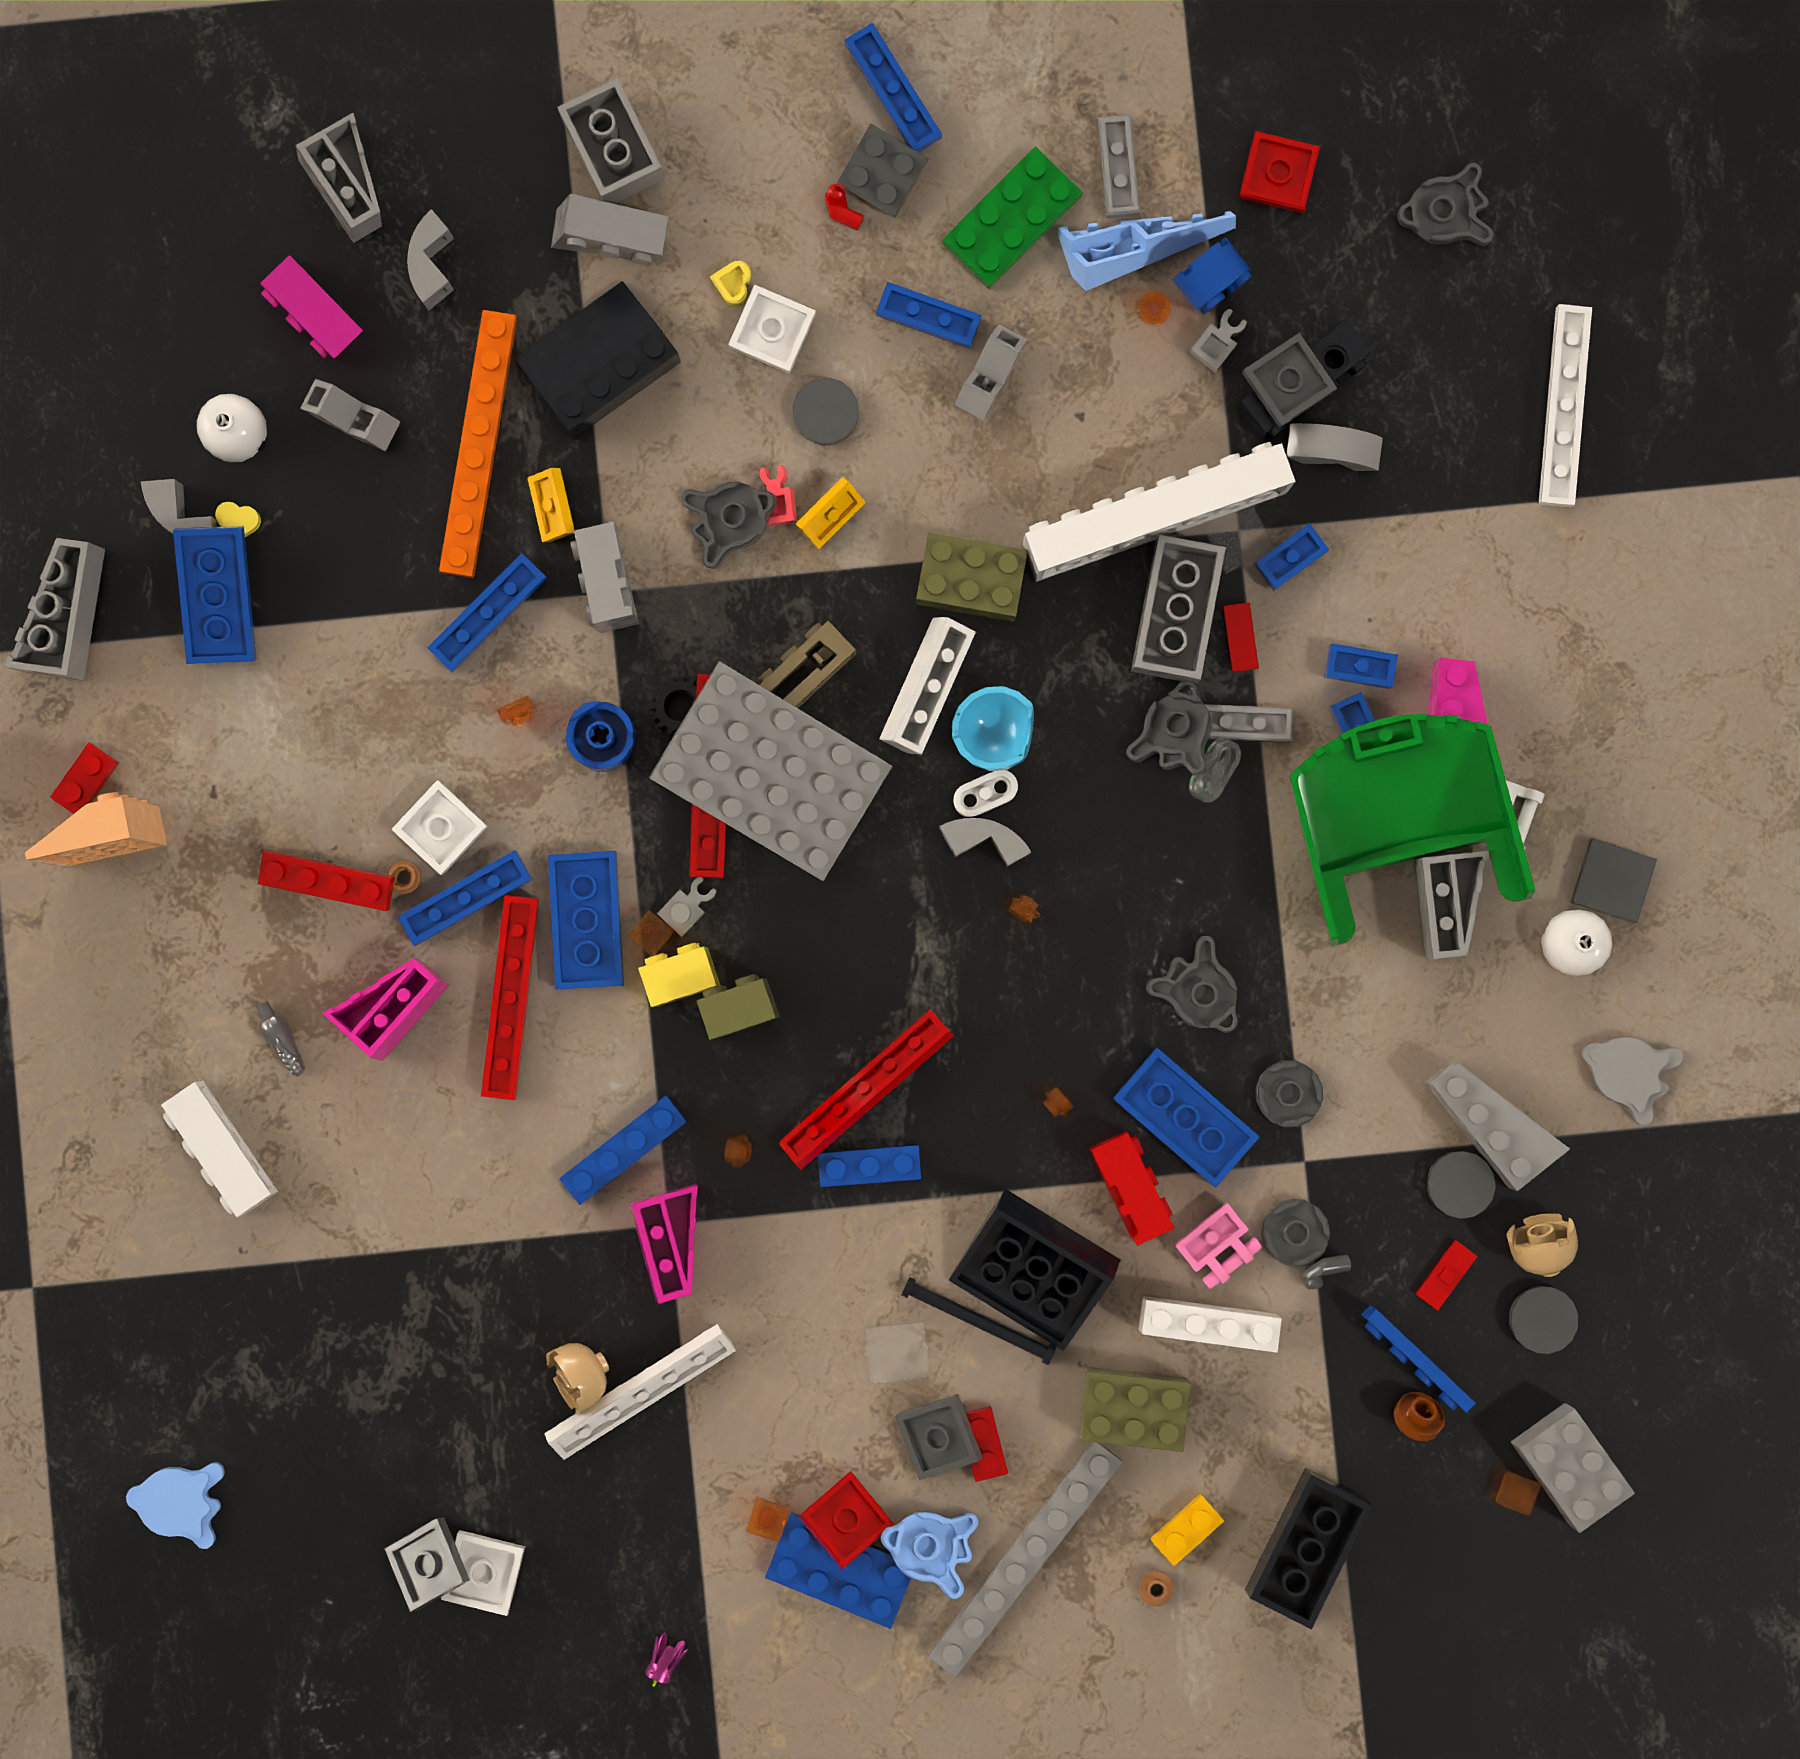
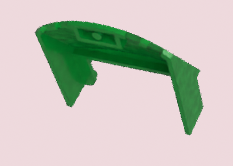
M1426 713L1398 715L1379 719L1346 731L1340 737L1332 740L1325 746H1321L1289 776L1311 872L1331 947L1350 941L1354 936L1356 928L1343 878L1345 876L1486 842L1500 894L1509 901L1519 902L1531 899L1535 893V886L1490 725L1479 721L1477 723L1461 719L1454 715H1426Z

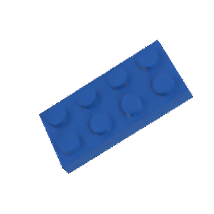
M244 526L175 528L173 536L186 664L255 661L257 658Z
M617 852L548 855L555 990L624 986Z
M1155 1048L1112 1098L1215 1188L1260 1137L1158 1048Z
M791 1512L765 1578L891 1629L911 1580L910 1577L902 1573L897 1567L891 1553L871 1544L841 1570L798 1517L799 1515Z

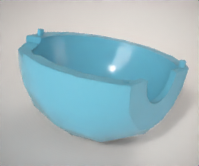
M1004 686L985 687L970 694L960 704L952 721V738L959 753L972 765L988 771L1008 770L1022 763L1028 755L1032 739L1033 705L1019 691Z

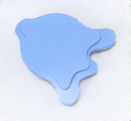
M213 1462L200 1470L194 1471L182 1467L161 1469L152 1474L142 1484L134 1486L128 1491L126 1496L127 1504L138 1513L143 1523L156 1534L168 1537H186L192 1540L199 1548L208 1549L216 1541V1535L211 1527V1520L221 1508L220 1501L209 1497L208 1490L224 1477V1467L219 1462Z
M918 1512L907 1516L896 1526L887 1527L881 1535V1542L890 1551L895 1564L902 1573L918 1581L933 1582L941 1588L947 1597L957 1599L963 1594L964 1586L955 1571V1566L957 1563H968L972 1559L968 1538L977 1529L979 1522L976 1515L970 1512L954 1518H945L936 1513Z

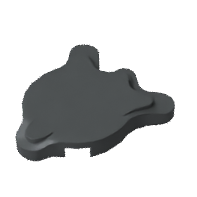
M1469 163L1460 173L1454 176H1440L1428 179L1422 183L1413 193L1409 202L1402 205L1398 210L1397 220L1399 224L1411 229L1421 239L1432 244H1450L1458 240H1468L1479 246L1489 245L1494 236L1493 230L1476 216L1478 212L1484 211L1489 204L1487 197L1478 188V182L1482 176L1480 165Z
M728 482L719 485L710 492L688 489L681 496L683 506L699 513L701 516V520L693 525L691 532L694 537L705 545L703 563L711 569L719 568L731 552L747 548L756 543L766 530L769 517L777 506V500L773 493L759 491L741 482Z
M1185 680L1180 682L1173 691L1169 692L1168 696L1162 698L1159 702L1155 701L1151 705L1145 717L1141 736L1128 746L1126 754L1135 763L1142 762L1154 754H1159V765L1164 770L1185 766L1193 775L1199 777L1206 774L1208 770L1204 749L1210 737L1212 720L1208 708L1200 698L1197 685L1192 681Z
M1202 936L1196 941L1193 962L1187 963L1183 958L1176 957L1171 961L1166 976L1152 978L1146 984V991L1149 995L1166 1000L1173 1007L1175 1013L1191 1026L1215 1028L1224 1033L1231 1032L1237 1027L1236 1000L1238 989L1231 974L1219 964L1215 953V941L1210 936Z

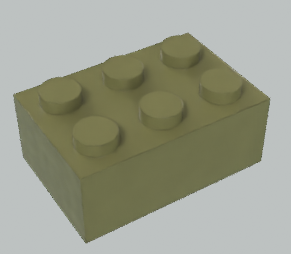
M928 533L916 605L1014 622L1028 551Z
M752 974L735 980L737 986L735 988L727 990L726 985H720L702 991L704 998L696 1001L709 1040L780 1017L767 979H759L758 975Z
M1086 1367L1078 1433L1081 1441L1183 1452L1191 1383L1187 1378Z

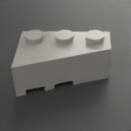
M354 113L296 145L299 163L353 243L382 227L380 209L357 130Z
M569 194L557 208L551 248L597 254L610 258L631 259L636 264L651 265V262L655 263L663 254L668 216Z
M614 522L575 530L576 540L571 541V548L575 561L580 560L582 573L578 574L582 593H587L589 606H586V612L590 626L594 625L600 633L639 624L619 535Z
M1489 851L1424 857L1414 860L1426 960L1468 956L1476 918L1475 911L1483 885L1482 878L1486 861H1488Z

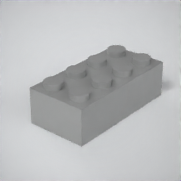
M1159 534L1155 541L1131 672L1177 681H1192L1195 684L1201 680L1226 547Z

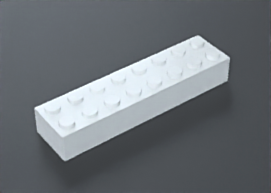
M1267 442L1252 448L1253 453L1240 458L1239 453L1229 455L1221 459V464L1208 469L1207 464L1189 470V475L1179 480L1175 476H1170L1156 482L1157 487L1145 491L1144 487H1139L1124 494L1125 498L1113 502L1112 498L1104 499L1093 504V509L1081 514L1080 509L1061 515V521L1049 525L1046 520L1030 526V532L1025 533L1022 546L1024 550L1028 551L1027 560L1035 582L1154 541L1158 538L1159 534L1168 536L1285 495L1296 481L1282 443L1272 447L1271 442Z

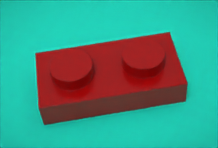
M88 742L50 798L75 814L83 806L93 801L120 762Z
M988 1406L966 1412L983 1456L980 1461L971 1464L975 1482L1008 1474L992 1407Z

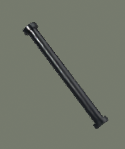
M909 1277L902 1291V1296L906 1298L912 1296L1042 1358V1363L1049 1365L1056 1346L1052 1344L1046 1346L916 1284V1280Z

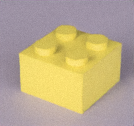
M692 943L677 948L679 955L668 958L667 954L662 953L644 959L646 966L638 969L651 1007H659L720 986L709 948L700 947L699 943Z

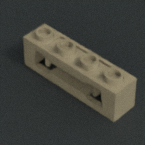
M829 621L823 626L819 622L805 634L808 640L799 648L794 645L787 650L780 658L783 663L774 672L771 668L766 670L756 680V683L771 693H775L808 662L807 656L821 645L823 647L812 655L814 661L820 667L832 655L835 658L821 671L817 667L783 699L796 708L804 704L856 655V649Z

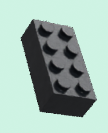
M1304 1468L1245 1588L1249 1598L1312 1630L1372 1508V1504L1366 1498Z

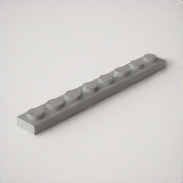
M1092 1442L928 1653L929 1658L954 1678L959 1674L1123 1463L1120 1458L1101 1443Z

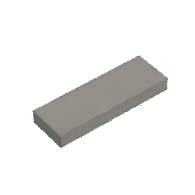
M1131 114L1098 117L1097 126L1106 218L1139 216L1140 207Z
M1205 704L1212 720L1209 739L1292 742L1293 708Z

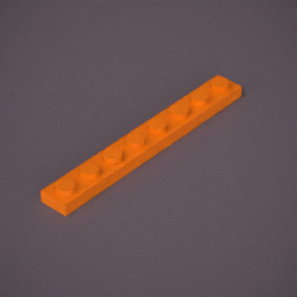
M483 310L439 568V572L442 574L474 578L517 324V316L513 314Z

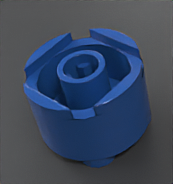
M1225 237L1193 261L1189 268L1184 272L1181 271L1172 280L1196 312L1200 310L1204 315L1225 298V295L1222 293L1224 290L1230 295L1252 276L1248 272L1250 270L1248 265Z
M593 701L582 705L572 714L567 726L566 743L572 756L582 765L597 772H609L622 767L630 760L637 748V732L630 717L620 707L608 702ZM600 729L605 733L609 732L606 736L607 742L601 744L599 741L594 742L598 738L596 732Z

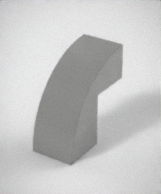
M432 209L417 225L411 237L407 258L411 283L428 311L454 290L446 277L430 260L431 257L454 239L449 229Z
M998 324L989 336L973 372L963 384L954 405L984 420L1007 382L1028 339Z
M315 379L301 406L302 410L321 421L383 451H386L400 424V421L383 410L366 405L333 384Z
M1295 423L1290 424L1287 457L1302 464L1339 463L1354 471H1379L1383 438L1372 433L1346 427Z
M177 480L141 481L142 492L149 510L156 520L171 533H173L175 528L219 527L217 520L211 516L185 518L183 485Z
M963 818L939 826L955 857L991 838L1006 867L1031 854L1026 843L1015 832L991 820Z

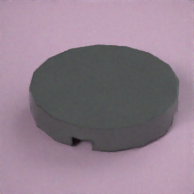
M832 378L815 379L805 384L796 395L793 404L794 423L800 434L815 444L822 446L835 445L847 439L854 430L859 418L858 401L853 391L842 381Z
M1295 1060L1279 1061L1268 1066L1259 1076L1255 1087L1256 1103L1260 1112L1270 1122L1283 1127H1299L1311 1121L1318 1112L1319 1107H1321L1323 1102V1086L1318 1075L1307 1065Z
M1465 1151L1448 1152L1434 1162L1429 1169L1427 1177L1428 1196L1434 1206L1445 1215L1459 1219L1474 1217L1483 1212L1493 1200L1496 1188L1494 1173L1488 1163L1477 1154Z
M1300 1199L1281 1201L1271 1208L1263 1221L1261 1232L1264 1246L1270 1255L1282 1264L1294 1267L1310 1265L1319 1259L1325 1252L1330 1238L1328 1220L1323 1212L1310 1202Z
M1537 1285L1515 1298L1509 1311V1325L1514 1337L1523 1347L1535 1353L1551 1354L1563 1350L1573 1340L1578 1329V1313L1574 1302L1564 1292L1551 1286Z

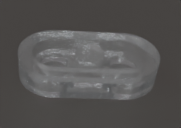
M1225 738L1216 739L1204 755L1208 764L1206 774L1199 777L1192 775L1190 779L1189 790L1191 795L1206 803L1213 802L1220 796L1240 762L1241 750L1239 745Z

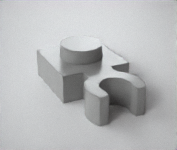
M1228 309L1222 315L1220 328L1217 329L1210 324L1189 352L1215 373L1237 345L1231 337L1241 334L1246 326L1247 321L1244 319L1237 327H1232L1228 324V318L1233 312L1231 309Z
M697 877L692 882L691 892L688 895L679 890L657 913L681 937L705 914L699 905L702 902L712 900L717 893L714 888L707 895H701L698 892V886L704 881L702 877Z

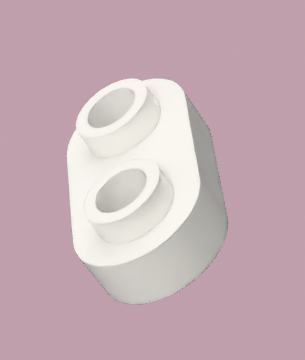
M1007 770L993 771L960 786L954 795V807L964 817H976L1011 801L1017 793L1018 783L1015 776ZM998 781L1004 782L1007 785L1006 792L997 793L994 789L995 783ZM973 795L977 801L976 805L967 807L964 804V797Z

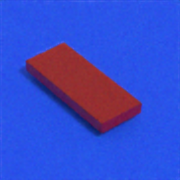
M1250 602L1223 606L1232 673L1259 669Z
M1454 1240L1415 1294L1438 1311L1478 1256Z

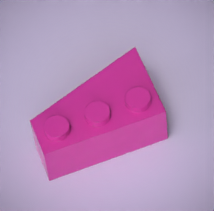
M290 255L260 283L264 288L261 295L274 308L280 304L289 313L285 319L299 333L305 330L314 339L309 344L323 358L329 354L334 359L363 331Z
M1440 658L1433 662L1427 715H1454L1461 719L1477 723L1479 721L1488 725L1475 662Z
M414 958L378 979L377 983L362 992H356L350 996V999L322 1013L370 1058L383 1061L449 986L426 963Z
M695 1184L629 1203L655 1301L658 1304L692 1294L696 1197L698 1185Z

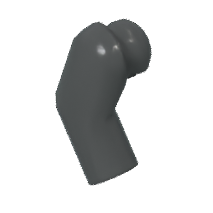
M1348 1255L1328 1257L1305 1268L1302 1274V1278H1305V1287L1307 1289L1321 1288L1323 1286L1322 1276L1350 1271L1351 1260Z

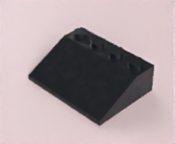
M623 281L515 357V360L573 439L681 363L676 349Z
M1005 1189L954 1269L949 1281L1064 1351L1114 1280L1121 1259Z

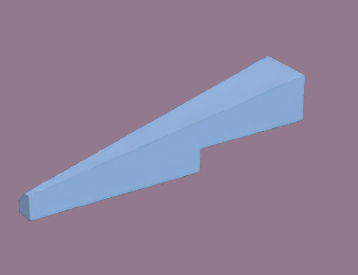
M1227 211L1223 216L1203 220L1202 214H1193L1191 221L1173 222L1172 216L1121 221L1120 225L1099 229L1098 223L1088 224L1087 230L1070 232L1067 226L1058 227V237L1072 278L1087 291L1235 229L1236 216L1231 211Z

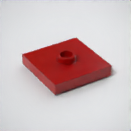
M1255 131L1239 198L1303 214L1320 146Z
M851 1471L798 1516L841 1570L875 1542L887 1527L894 1525Z

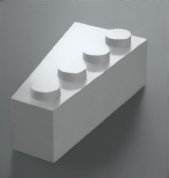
M56 538L40 576L42 580L36 597L32 596L28 605L30 611L23 628L19 627L14 639L17 643L12 655L7 656L3 667L24 673L84 681L105 549L89 542Z
M1448 1063L1424 1083L1508 1189L1519 1191L1570 1150L1565 1144L1459 1063Z

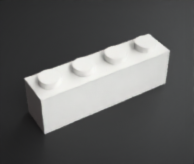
M948 617L932 619L879 738L880 740L906 753L922 755L976 633L975 631Z
M204 1081L192 1083L161 1104L165 1111L163 1117L172 1130L175 1131L177 1129L184 1139L182 1141L183 1148L191 1158L196 1157L203 1167L201 1169L203 1178L210 1186H216L222 1195L220 1202L229 1214L234 1213L236 1217L243 1216L278 1192Z
M1142 1296L1138 1330L1144 1335L1277 1353L1282 1318L1274 1313Z

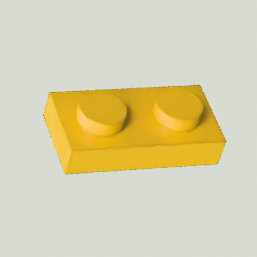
M549 468L528 477L542 542H553L573 534L575 530L561 469Z
M842 477L796 525L808 540L820 549L866 502L852 484Z
M1200 1493L1150 1539L1169 1562L1175 1566L1218 1528L1224 1520Z

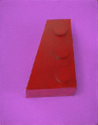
M1124 1131L1089 1148L1127 1232L1137 1246L1175 1229L1169 1218L1173 1214L1165 1197H1159L1154 1187L1159 1185L1155 1174L1150 1166L1145 1168L1140 1158L1144 1151L1136 1135L1130 1138L1128 1132Z

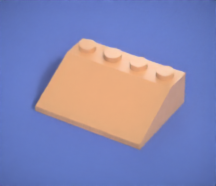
M118 792L97 796L98 802L88 803L26 851V860L73 866L167 846L159 806L148 804L147 800L138 801L137 797L129 798L128 795H119Z

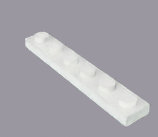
M1559 304L1556 307L1539 492L1540 505L1571 508L1575 505L1592 307Z
M716 1324L601 1397L589 1409L579 1414H574L544 1433L548 1444L565 1460L735 1352L736 1349L732 1341Z

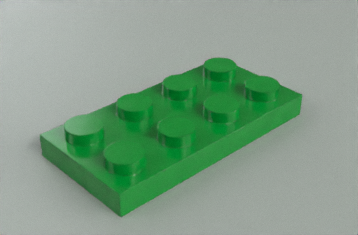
M1035 146L942 239V244L990 289L1082 197L1083 192Z

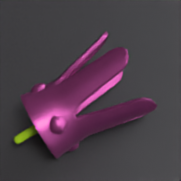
M665 1632L661 1634L660 1640L656 1636L652 1660L645 1671V1674L654 1680L653 1687L657 1682L664 1684L670 1682L674 1668L688 1651L686 1649L682 1652L685 1646V1641L683 1640L679 1641L674 1649L672 1646L666 1647L668 1635Z

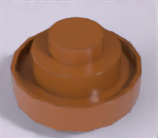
M1421 1392L1404 1394L1396 1404L1393 1413L1395 1423L1400 1431L1416 1441L1426 1442L1434 1439L1443 1429L1445 1423L1444 1412L1439 1403L1431 1396Z

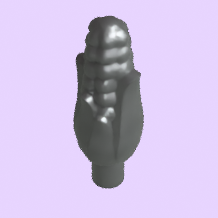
M268 1001L258 1005L256 1008L264 1021L260 1024L263 1036L268 1041L270 1047H273L279 1059L286 1065L290 1073L296 1076L301 1075L305 1067L286 1020L280 1014L275 1015Z

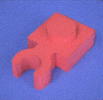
M777 465L778 476L773 480L770 479L769 469L765 467L760 469L762 482L767 485V491L773 493L777 500L776 509L770 515L767 527L798 522L794 489L791 487L784 488L788 478V471L783 465Z

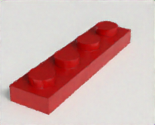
M266 850L262 853L258 884L387 911L390 910L395 877Z

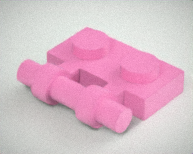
M1227 1202L1174 1244L1195 1272L1199 1271L1206 1264L1212 1271L1202 1281L1210 1290L1219 1282L1225 1283L1231 1278L1229 1276L1230 1273L1243 1263L1247 1265L1254 1259L1253 1255L1263 1248L1255 1237L1245 1245L1239 1240L1249 1229ZM1231 1245L1235 1253L1220 1264L1215 1257Z

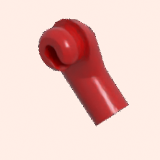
M830 185L825 193V203L829 216L834 221L858 231L864 215L848 208L845 197L846 190L842 185Z

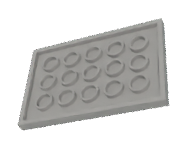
M719 661L649 778L824 881L891 770L892 765Z

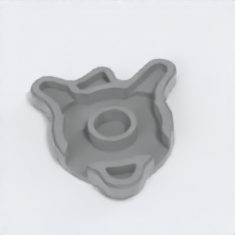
M1621 1036L1602 1043L1587 1044L1582 1050V1059L1589 1066L1590 1073L1593 1074V1079L1597 1086L1596 1089L1609 1100L1624 1105L1631 1112L1634 1121L1639 1125L1645 1126L1653 1120V1102L1667 1094L1669 1089L1668 1085L1660 1079L1661 1072L1679 1066L1683 1061V1054L1676 1048L1657 1050L1637 1038Z

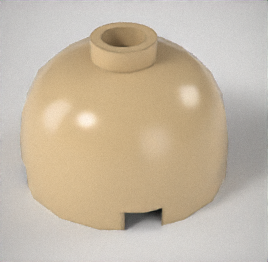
M1560 1214L1530 1216L1523 1219L1524 1224H1526L1525 1226L1519 1227L1516 1230L1514 1224L1507 1233L1509 1247L1515 1262L1525 1271L1544 1277H1552L1559 1274L1560 1271L1573 1262L1578 1249V1238L1573 1220L1569 1218L1568 1222L1563 1221Z
M568 1343L547 1353L548 1367L555 1366L557 1370L556 1377L553 1380L571 1410L576 1407L575 1413L579 1414L599 1401L607 1385L605 1372L609 1371L607 1361L601 1352L594 1354L585 1345Z

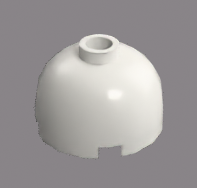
M220 394L208 400L201 408L197 418V434L204 448L216 458L229 463L243 462L253 457L259 451L257 449L261 446L262 441H265L267 435L266 420L261 410L248 398L236 394Z
M1581 909L1563 911L1553 917L1546 927L1545 934L1542 936L1543 955L1549 965L1561 973L1570 976L1589 975L1601 968L1610 957L1613 945L1611 931L1605 921L1596 914Z

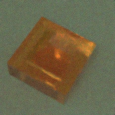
M526 696L497 709V712L504 724L512 723L513 727L530 721L532 719L530 715L537 712L532 699Z
M648 910L628 934V937L651 956H655L676 931Z
M1506 1470L1495 1502L1530 1516L1541 1483Z
M757 1497L746 1532L778 1542L789 1507Z

